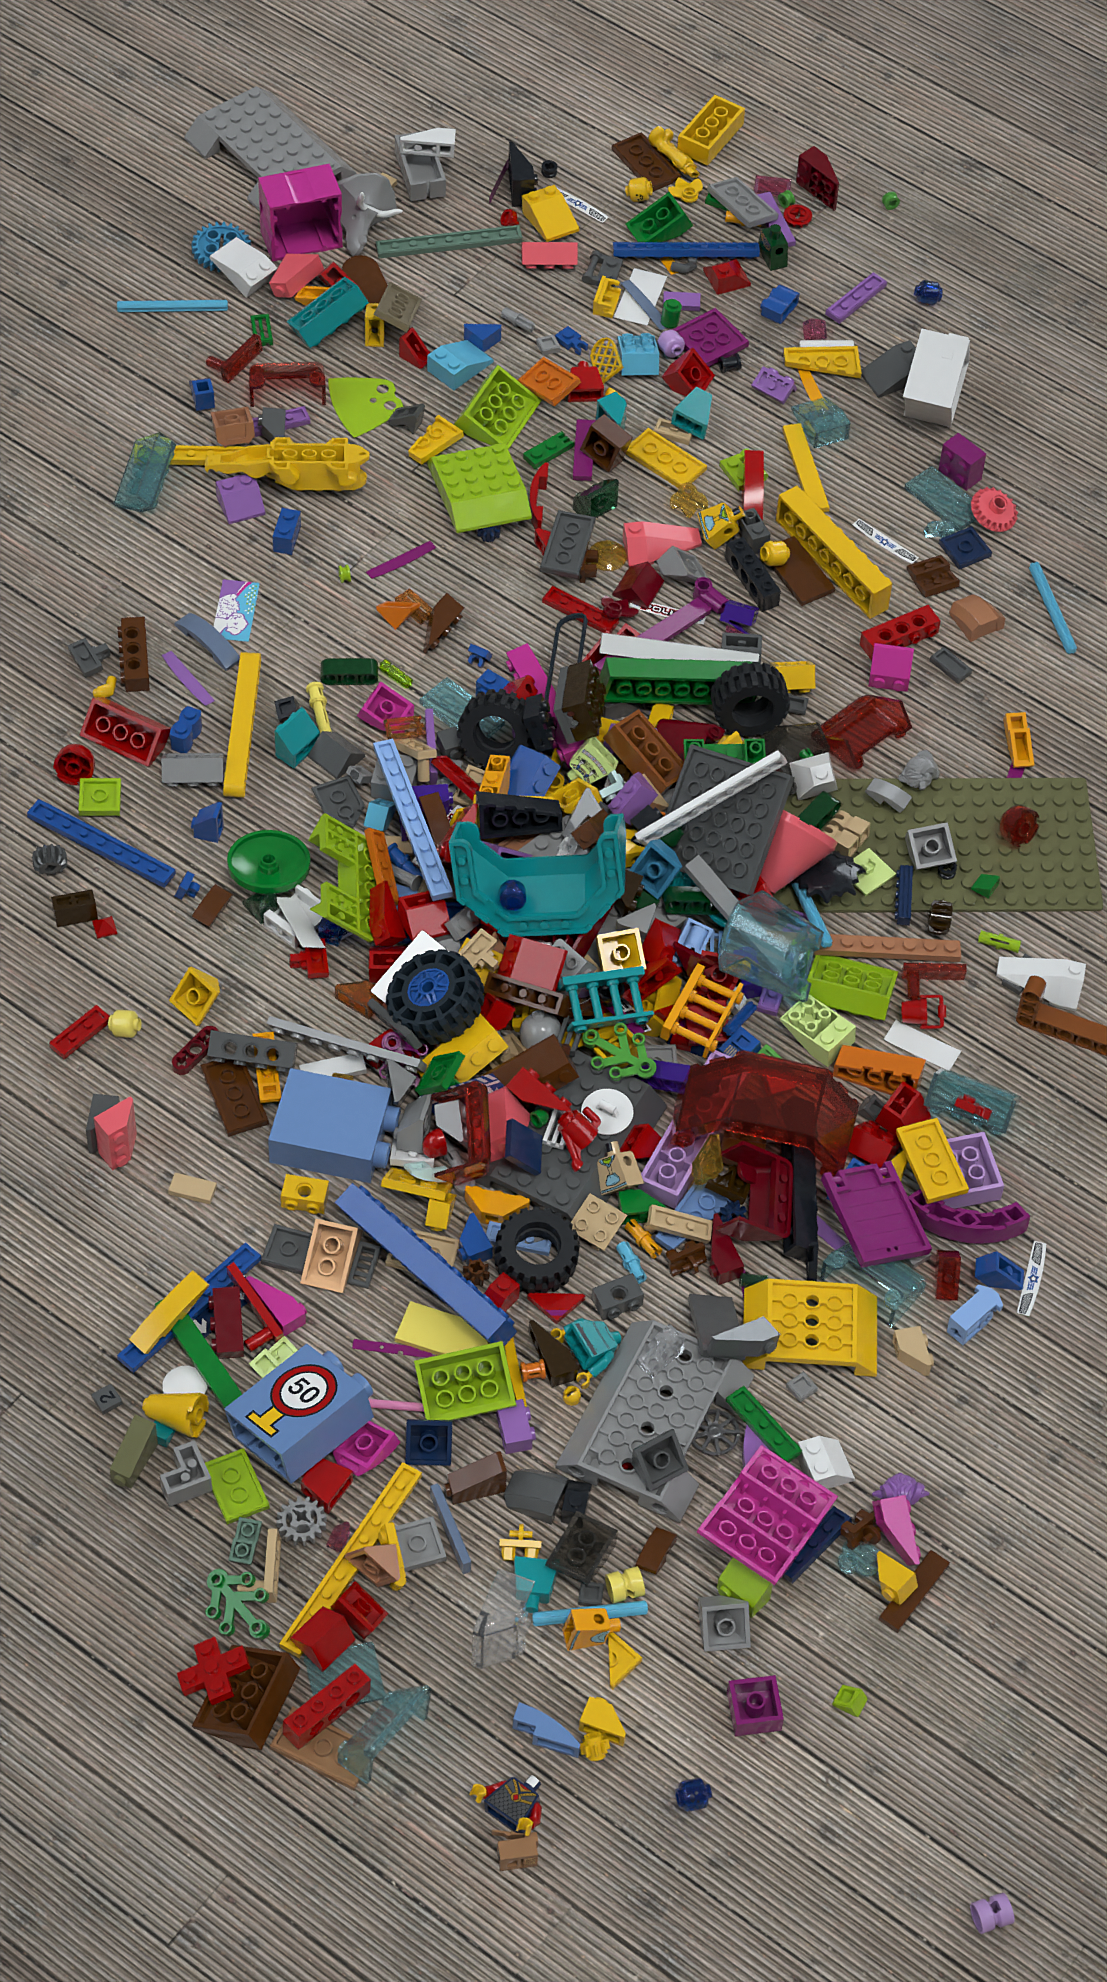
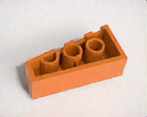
M842 1045L834 1065L833 1077L889 1095H893L903 1081L918 1091L922 1082L926 1059Z

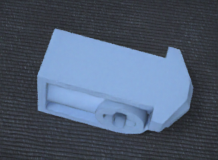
M686 918L680 931L678 943L701 954L714 929L691 918ZM675 952L672 961L679 967L682 966L684 968L677 952Z
M977 1285L975 1287L976 1294L950 1316L947 1333L960 1344H966L993 1318V1311L996 1312L998 1310L1000 1312L1003 1309L1001 1298L994 1289Z

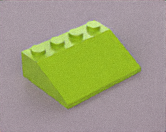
M497 365L487 375L454 425L474 439L491 446L505 443L509 449L542 400Z
M816 955L807 978L804 995L808 993L830 1009H841L849 1011L853 1015L861 1014L869 1016L874 1020H885L899 971L837 956Z
M503 1341L414 1361L426 1420L453 1421L517 1406Z

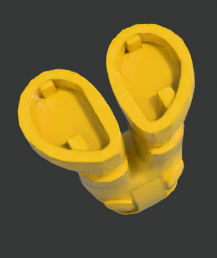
M661 126L655 127L649 134V143L656 147L657 151L667 156L672 161L674 167L678 168L682 173L692 178H697L700 173L696 170V164L687 154L676 148L671 142L674 137L673 131L670 128L664 130Z

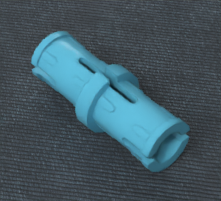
M628 1241L619 1243L616 1246V1250L622 1258L624 1268L630 1274H634L638 1284L644 1282L647 1276L640 1265L639 1257L633 1253Z

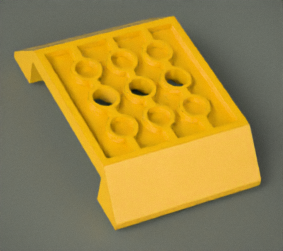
M766 1279L744 1288L743 1324L764 1316L780 1333L777 1347L773 1352L758 1357L746 1356L745 1360H742V1363L748 1369L764 1370L766 1361L852 1366L856 1376H877V1296L858 1284ZM813 1299L818 1302V1305L809 1306L806 1301ZM814 1319L818 1324L810 1326L806 1323V1320ZM809 1338L815 1339L817 1344L814 1346L808 1345L806 1340Z

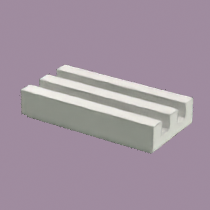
M554 1109L542 1144L561 1150L564 1149L565 1142L563 1137L560 1143H557L560 1133L558 1131L559 1124L556 1127L552 1141L549 1138L558 1114L562 1116L565 1112Z

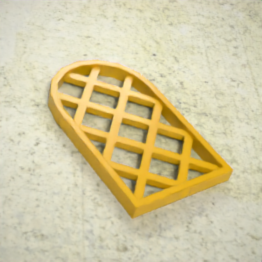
M608 337L601 338L594 344L590 354L593 366L599 365L598 370L600 375H602L601 379L604 384L624 367L612 339ZM605 341H608L607 346L603 345ZM602 348H606L604 354H600ZM608 349H612L610 355H606ZM602 357L601 362L597 363L598 358ZM605 357L609 358L607 364L603 363ZM612 358L615 359L613 365L610 364ZM602 366H606L604 372H600ZM608 367H612L610 373H606Z

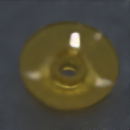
M599 541L590 548L599 552L598 563L591 564H597V569L602 571L617 570L627 560L625 548L615 541Z

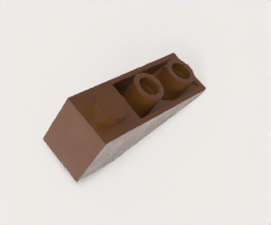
M448 593L439 600L429 614L423 649L425 654L430 648L434 650L441 642L438 639L441 636L445 638L452 630L450 626L452 624L457 625L463 617L461 613L465 607Z

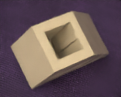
M921 1326L894 1330L892 1342L897 1360L922 1375L928 1376L931 1366H934V1359L932 1353H928V1338L926 1334L922 1333Z

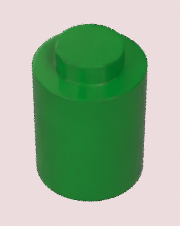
M668 299L664 302L660 320L664 327L675 328L678 326L682 309L679 301Z

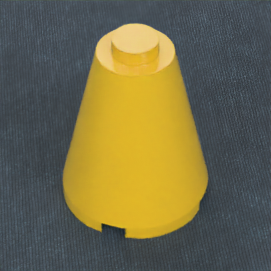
M202 1393L150 1394L148 1398L144 1399L142 1409L147 1417L190 1438H197L206 1425L207 1420L203 1419L204 1411L208 1412L209 1401L207 1395Z

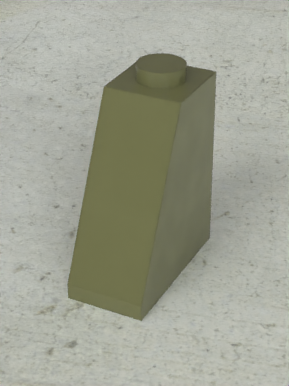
M136 1414L133 1417L110 1467L111 1480L120 1487L126 1486L131 1489L158 1446L156 1423Z

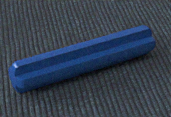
M749 1001L723 1027V1032L727 1036H731L757 1010V1006L752 1001Z

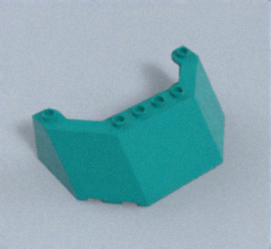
M624 813L608 815L603 823L604 832L599 836L596 845L587 854L503 858L480 840L479 828L476 824L468 821L457 822L449 840L457 901L474 911V915L483 922L492 925L503 937H509V934L520 937L588 933L593 925L604 916L613 903L625 892L626 827Z

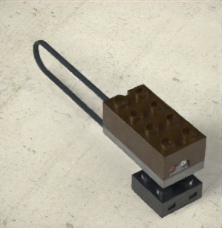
M583 613L570 614L557 623L545 698H543L542 693L526 698L523 721L537 752L552 749L553 742L556 739L555 729H557V721L549 713L550 705L548 700L560 628L564 623L572 619H584L578 660L576 664L560 668L553 711L568 744L599 736V729L602 727L601 716H603L602 707L605 705L604 695L606 694V688L604 683H600V680L597 679L599 678V671L596 666H593L591 659L582 662L588 622L586 615Z

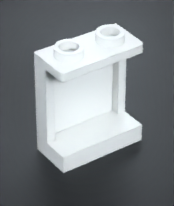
M298 884L295 887V894L291 898H298L316 930L327 919L311 911L310 908L320 903L321 899L315 897L309 889L303 888ZM279 907L275 912L269 909L264 913V926L296 949L300 942L281 908Z

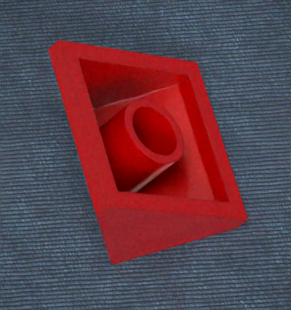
M356 1581L330 1606L335 1612L343 1615L348 1625L363 1639L369 1636L389 1614Z
M324 1606L290 1637V1640L322 1672L356 1640L345 1617Z

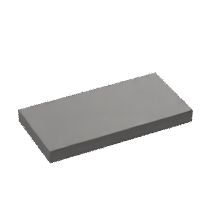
M738 177L707 186V191L748 228L778 219L779 214Z

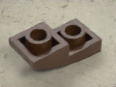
M215 884L203 898L193 913L192 918L211 928L220 912H223L233 894Z
M656 1527L644 1545L635 1567L638 1566L639 1569L657 1575L666 1563L668 1552L677 1541V1534Z

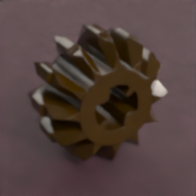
M934 900L931 903L927 925L929 933L946 935L949 932L953 915L951 902Z

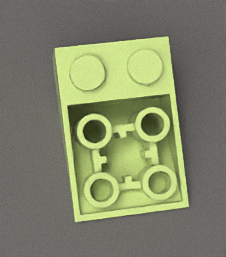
M808 993L780 1017L783 1025L809 1054L827 1067L837 1059L842 1045L851 1046L855 1042L856 1026Z

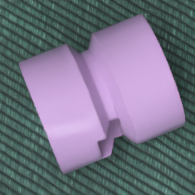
M1003 1892L990 1896L989 1901L981 1899L970 1904L971 1916L980 1934L994 1930L996 1925L1001 1928L1014 1923L1012 1906L1008 1897Z

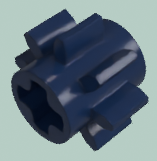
M500 525L478 529L477 537H481L483 542H493L495 538H500Z
M739 1200L736 1202L727 1201L725 1207H720L721 1213L724 1214L720 1216L722 1222H728L738 1216L746 1218L744 1214L747 1212L746 1207H740Z

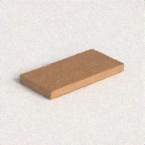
M293 1706L290 1712L288 1713L287 1717L294 1711H296L298 1708ZM282 1724L270 1744L271 1750L351 1790L356 1789L377 1752V1747L331 1724L299 1750L283 1735Z

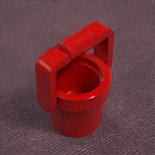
M919 995L920 999L901 1002L902 1023L921 1024L920 1029H937L944 1026V1018L947 1017L946 1005H944L942 995ZM927 998H939L938 1018H940V1025H927Z

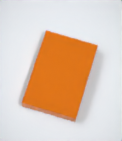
M542 357L517 380L533 394L554 407L581 383L579 377L545 357Z

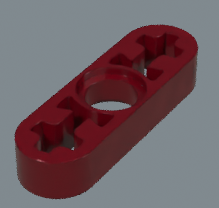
M204 1027L172 1058V1069L176 1074H188L207 1055L210 1037L206 1039V1035L210 1036L211 1030L219 1031L216 1027ZM199 1047L202 1051L198 1054H193L190 1052V1049Z

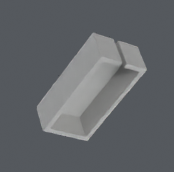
M419 132L395 135V154L410 201L426 199V196L430 198L446 196V178L438 156L400 153V137Z

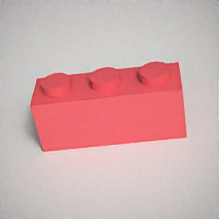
M521 242L522 265H526V268H537V265H544V268H555V265H562L564 269H573V265H577L578 242Z
M131 1096L94 1117L98 1153L112 1171L126 1165L131 1160L137 1135L134 1103Z

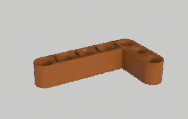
M1030 976L1021 995L1016 1015L1017 1023L1031 1030L1107 1056V1026L1042 1004L1046 981L1039 976Z

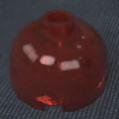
M1023 805L1012 806L1002 814L999 831L1009 844L1021 847L1020 844L1029 843L1035 836L1039 828V824H1037L1039 815L1029 807Z

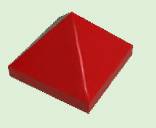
M112 916L92 920L97 939L117 934Z

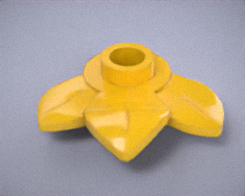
M678 178L675 186L668 187V191L672 196L681 198L687 203L697 201L698 193L703 189L699 178L691 183Z

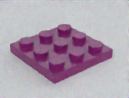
M716 308L672 329L683 338L685 342L684 349L688 351L694 348L708 367L716 364L719 357L723 356L726 358L749 347V341Z

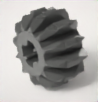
M44 844L43 847H37L33 851L32 856L34 870L38 871L39 874L45 873L47 876L63 872V869L67 867V853L65 849L61 848L60 845L53 846V844Z

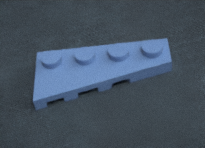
M700 1174L675 1208V1211L713 1220L715 1213H721L720 1207H725L727 1201H733L705 1188L709 1179ZM659 1231L654 1238V1241L668 1250L677 1249L688 1240L687 1238Z

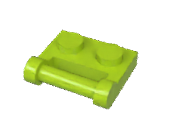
M748 448L743 449L739 454L721 460L719 464L738 492L742 490L744 465L742 462L744 460V450H749ZM764 470V481H765V480H767V478H768V474H767V472Z

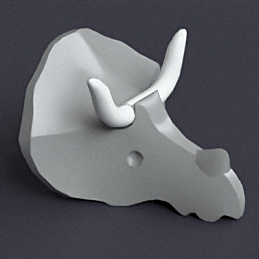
M378 173L356 174L338 182L342 193L340 222L346 229L345 241H347V249L351 251L352 256H358L363 251L367 243L370 227L403 212L401 209H397L395 192L389 179Z

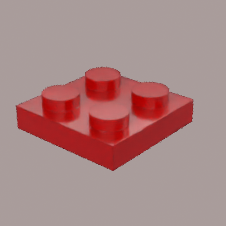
M726 1000L714 1001L727 1007ZM688 1003L687 1005L689 1007L688 1010L716 1023L719 1022L722 1016L698 1003ZM685 1018L686 1029L708 1039L711 1037L713 1030ZM723 1029L717 1038L718 1044H724L730 1037L723 1032ZM687 1039L688 1046L700 1045L692 1040Z

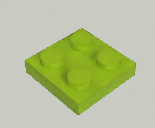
M80 778L79 816H120L121 778Z

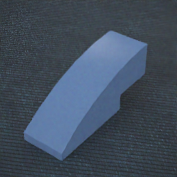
M518 1703L513 1718V1729L533 1735V1745L572 1757H579L580 1743L568 1730L547 1714L531 1706Z

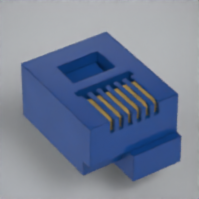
M740 1026L719 1048V1052L750 1064L752 1062L751 1059L762 1048L761 1042Z

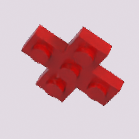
M215 1636L193 1645L199 1664L177 1673L184 1696L206 1688L212 1706L234 1697L229 1678L251 1669L243 1645L222 1653Z

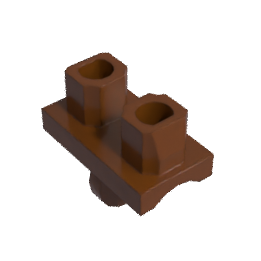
M587 548L580 571V583H586V577L597 576V564L588 563H598V550Z
M691 1240L685 1243L683 1246L684 1250L677 1252L675 1249L666 1252L669 1273L672 1277L688 1270L693 1275L699 1272L698 1266L707 1262L705 1255L706 1247L703 1242L697 1244Z
M861 1509L855 1516L856 1525L850 1521H846L841 1525V1535L848 1539L847 1547L851 1550L855 1549L862 1542L876 1545L881 1541L880 1532L882 1531L876 1523L874 1511L868 1513Z

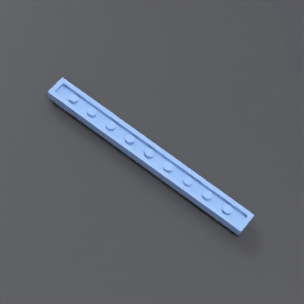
M389 739L373 743V749L432 901L453 897V890L394 740Z

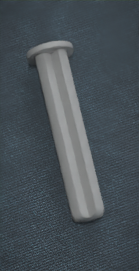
M391 864L395 880L409 886L412 891L419 889L422 882L420 875L415 876Z

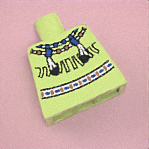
M596 737L588 738L572 756L569 763L572 770L567 775L571 781L579 777L591 784L615 770L619 761Z

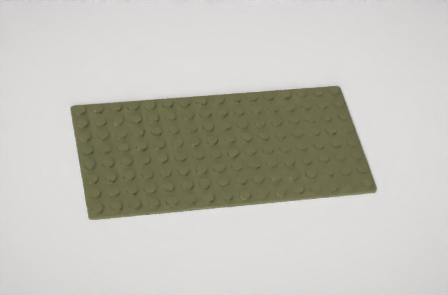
M878 778L897 786L912 797L901 813L886 801L879 804L865 792L873 779H835L838 790L828 792V794L841 801L842 804L838 811H845L852 817L857 816L870 822L869 837L860 848L858 847L852 858L870 848L895 873L899 870L900 865L913 866L911 912H929L931 903L934 900L951 902L953 906L952 912L1103 910L1102 891L1085 778H938L937 780L932 779L931 783L924 790H919L918 787L914 788V786L911 787L907 783L900 782L897 778ZM793 782L784 810L798 817L817 796L798 800ZM829 822L821 829V831H824V828L827 825H829ZM948 822L957 858V871L954 878L950 880L942 879L938 875L939 866L916 870L909 856L905 840L908 830ZM981 874L1000 876L999 885L989 899L971 890V887ZM893 877L867 896L853 885L856 891L855 896L848 892L844 893L842 897L835 895L828 904L824 902L819 894L812 895L811 898L819 913L897 911L895 909V902L898 901V898H895L896 890L898 891L896 880L899 878ZM787 884L775 894L773 893L774 903L778 906L779 913H788L789 909L805 913L791 884Z

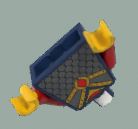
M530 1775L524 1783L515 1777H511L507 1781L504 1780L488 1786L481 1784L473 1785L469 1795H476L475 1801L477 1803H481L482 1799H485V1812L511 1831L516 1833L525 1832V1835L529 1836L531 1830L540 1825L542 1806L540 1805V1796L536 1793V1790L541 1786V1782L535 1776Z

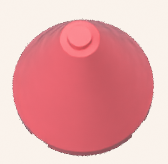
M783 810L760 876L766 882L770 892L775 894L831 854L838 845V842L816 827L799 820L800 818Z

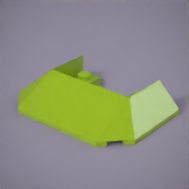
M324 813L308 841L320 847V851L338 861V887L327 881L321 884V902L310 908V910L367 942H371L374 939L369 927L370 889L376 886L366 837Z

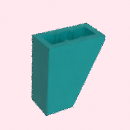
M698 387L694 388L674 408L671 424L703 440L706 436L712 394Z

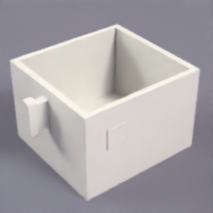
M921 329L903 398H905L904 416L947 427L952 426L970 360V340L968 337L952 333L947 335Z

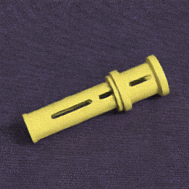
M312 682L306 686V692L310 696L309 705L314 710L320 734L322 731L332 732L326 711L327 699L323 695L324 686L321 682Z

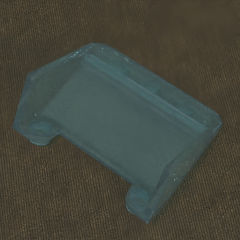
M849 1242L831 1252L823 1261L820 1279L823 1281L833 1270H840L849 1262L887 1288L888 1292L885 1294L884 1304L891 1310L888 1323L891 1328L922 1294L926 1287L925 1278L900 1260L861 1268Z
M428 1685L396 1689L393 1692L389 1691L385 1695L380 1707L350 1740H344L338 1748V1763L368 1784L371 1781L374 1758L413 1715L422 1721L427 1719L432 1688Z

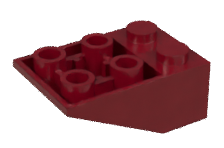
M813 146L799 155L796 183L835 211L839 181L827 155Z

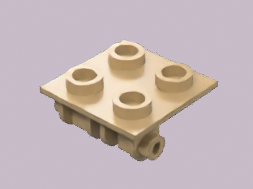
M590 1193L571 1221L573 1224L572 1229L577 1231L579 1237L591 1243V1247L594 1250L599 1251L601 1249L605 1251L627 1215Z

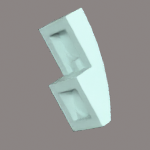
M425 1161L404 1164V1169L419 1179L432 1182L453 1181V1173L445 1166L432 1168Z

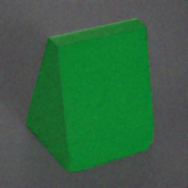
M981 874L971 887V890L989 899L999 885L1000 876Z

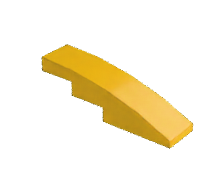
M192 1270L158 1304L129 1340L144 1354H148L161 1337H166L179 1319L183 1320L210 1284Z

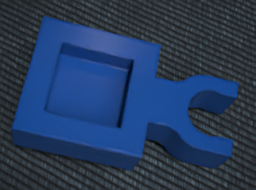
M569 326L555 335L558 343L567 350L573 348L578 355H581V348L585 351L588 350V344L581 341V335Z

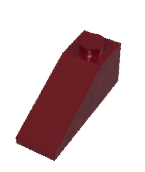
M715 1213L713 1215L710 1266H708V1270L712 1279L715 1278L718 1285L743 1277L744 1264L730 1236L717 1231V1226L722 1225L723 1222L719 1214Z

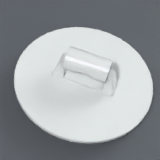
M614 1089L594 1091L586 1097L581 1108L583 1116L585 1115L582 1111L585 1107H589L599 1116L601 1124L597 1129L599 1130L598 1134L613 1135L625 1130L633 1118L632 1103L626 1095Z

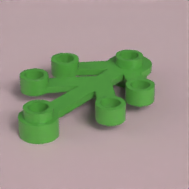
M617 1023L614 1026V1033L618 1037L620 1048L600 1038L599 1033L594 1029L584 1032L583 1043L586 1047L595 1048L598 1046L614 1055L604 1059L600 1056L592 1058L591 1066L593 1070L601 1071L605 1067L623 1063L632 1065V1067L625 1069L617 1066L612 1067L609 1075L613 1081H619L621 1078L633 1075L647 1079L656 1073V1063L647 1057L644 1046L645 1036L642 1033H635L632 1037L633 1045L637 1047L638 1059L631 1055L626 1036L627 1026L624 1023ZM618 1028H623L624 1031H623V1032H618L617 1029H618ZM589 1035L595 1036L593 1039L587 1038ZM637 1038L643 1039L641 1042L635 1041ZM599 1061L601 1065L595 1066L594 1063ZM643 1065H648L649 1068H648V1069H642V1066H643ZM615 1071L620 1073L618 1076L612 1075Z

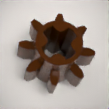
M480 1258L473 1261L470 1259L469 1265L463 1266L464 1278L467 1281H471L474 1285L483 1286L484 1279L488 1280L490 1278V1273L488 1272L489 1264L484 1265Z

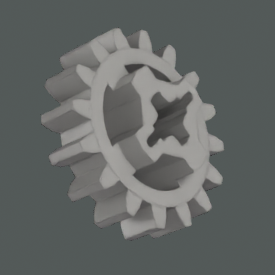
M298 1496L297 1502L289 1499V1506L282 1504V1512L277 1513L278 1520L276 1522L277 1528H280V1536L285 1535L286 1542H289L291 1539L294 1540V1546L299 1541L302 1542L303 1546H306V1541L308 1540L314 1544L315 1536L321 1538L322 1531L326 1530L325 1522H327V1515L324 1514V1507L318 1508L317 1500L310 1503V1497L302 1501L301 1497ZM314 1515H315L316 1518H317V1523H316V1524L314 1523V1520H313V1516H314ZM287 1518L289 1519L290 1527L287 1526Z

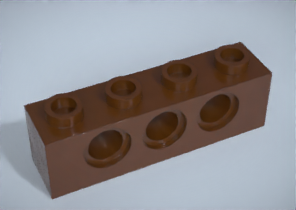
M145 616L121 618V626H117L118 638H122V641L118 642L119 653H123V657H119L120 669H124V672H120L121 684H125L126 692L150 691Z
M488 973L484 986L485 993L488 992L503 999L565 1018L568 1017L571 1007L569 996L496 973Z

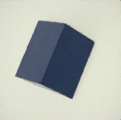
M407 1419L405 1463L408 1465L451 1466L452 1420Z

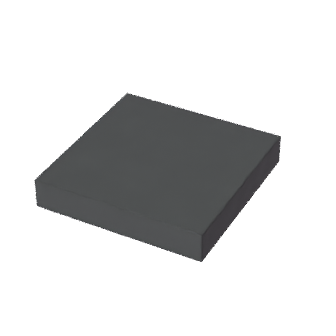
M274 1224L261 1258V1264L302 1275L312 1234Z

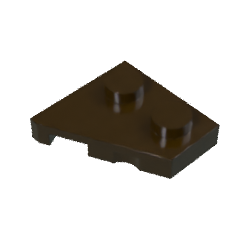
M733 1165L727 1171L719 1173L717 1178L713 1180L710 1178L705 1188L733 1202L739 1200L740 1205L743 1206L750 1189V1184L744 1182L739 1177L737 1165Z

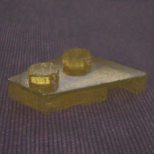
M710 1134L692 1163V1176L694 1177L695 1185H703L710 1178L713 1180L717 1178L719 1173L724 1171L719 1134Z

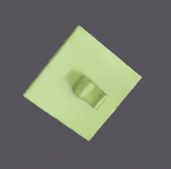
M870 848L853 858L856 864L866 870L865 873L857 876L859 883L854 884L865 896L896 876V873Z

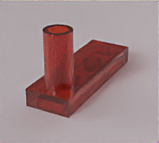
M253 334L226 361L210 355L206 360V365L220 371L222 380L229 383L263 351L260 336Z
M904 962L901 979H907V998L909 1000L920 999V979L964 980L967 965Z

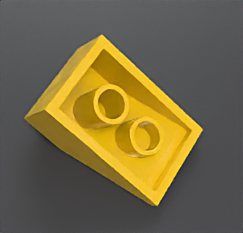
M555 185L522 195V211L524 216L546 242L580 231L567 202Z

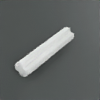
M801 340L799 342V347L854 346L853 340Z

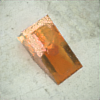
M368 981L342 983L335 986V999L368 1020L374 1013L367 1005V1002L373 998L381 1006L384 1004L380 998L371 992V989L376 984L373 985Z

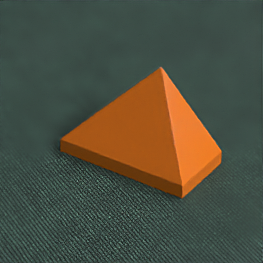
M385 601L376 606V610L396 630L420 608V603Z

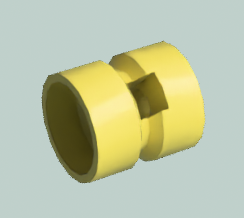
M638 1566L624 1569L623 1574L619 1571L605 1574L606 1588L613 1604L625 1601L627 1596L633 1599L645 1595L644 1582Z

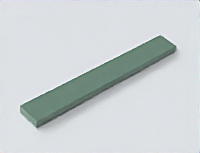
M514 225L376 241V250L380 259L521 243L523 237L520 226Z

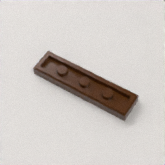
M930 1550L914 1571L918 1587L901 1605L891 1601L879 1616V1621L898 1633L947 1570L950 1562L933 1550Z

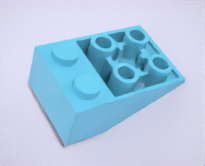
M625 333L622 336H617L619 356L624 367L620 370L621 375H659V350L654 335L642 333L640 336H633V334Z

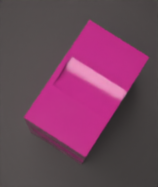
M330 163L258 177L260 232L272 262L283 260L286 254L318 253L343 248L340 222L342 193Z

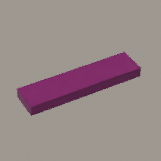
M577 419L573 480L592 481L593 460L584 454L580 448L591 424L596 420Z

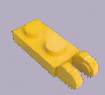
M391 1522L385 1523L380 1528L378 1538L381 1545L396 1544L400 1578L398 1581L390 1583L389 1586L392 1590L398 1591L407 1581L395 1525Z

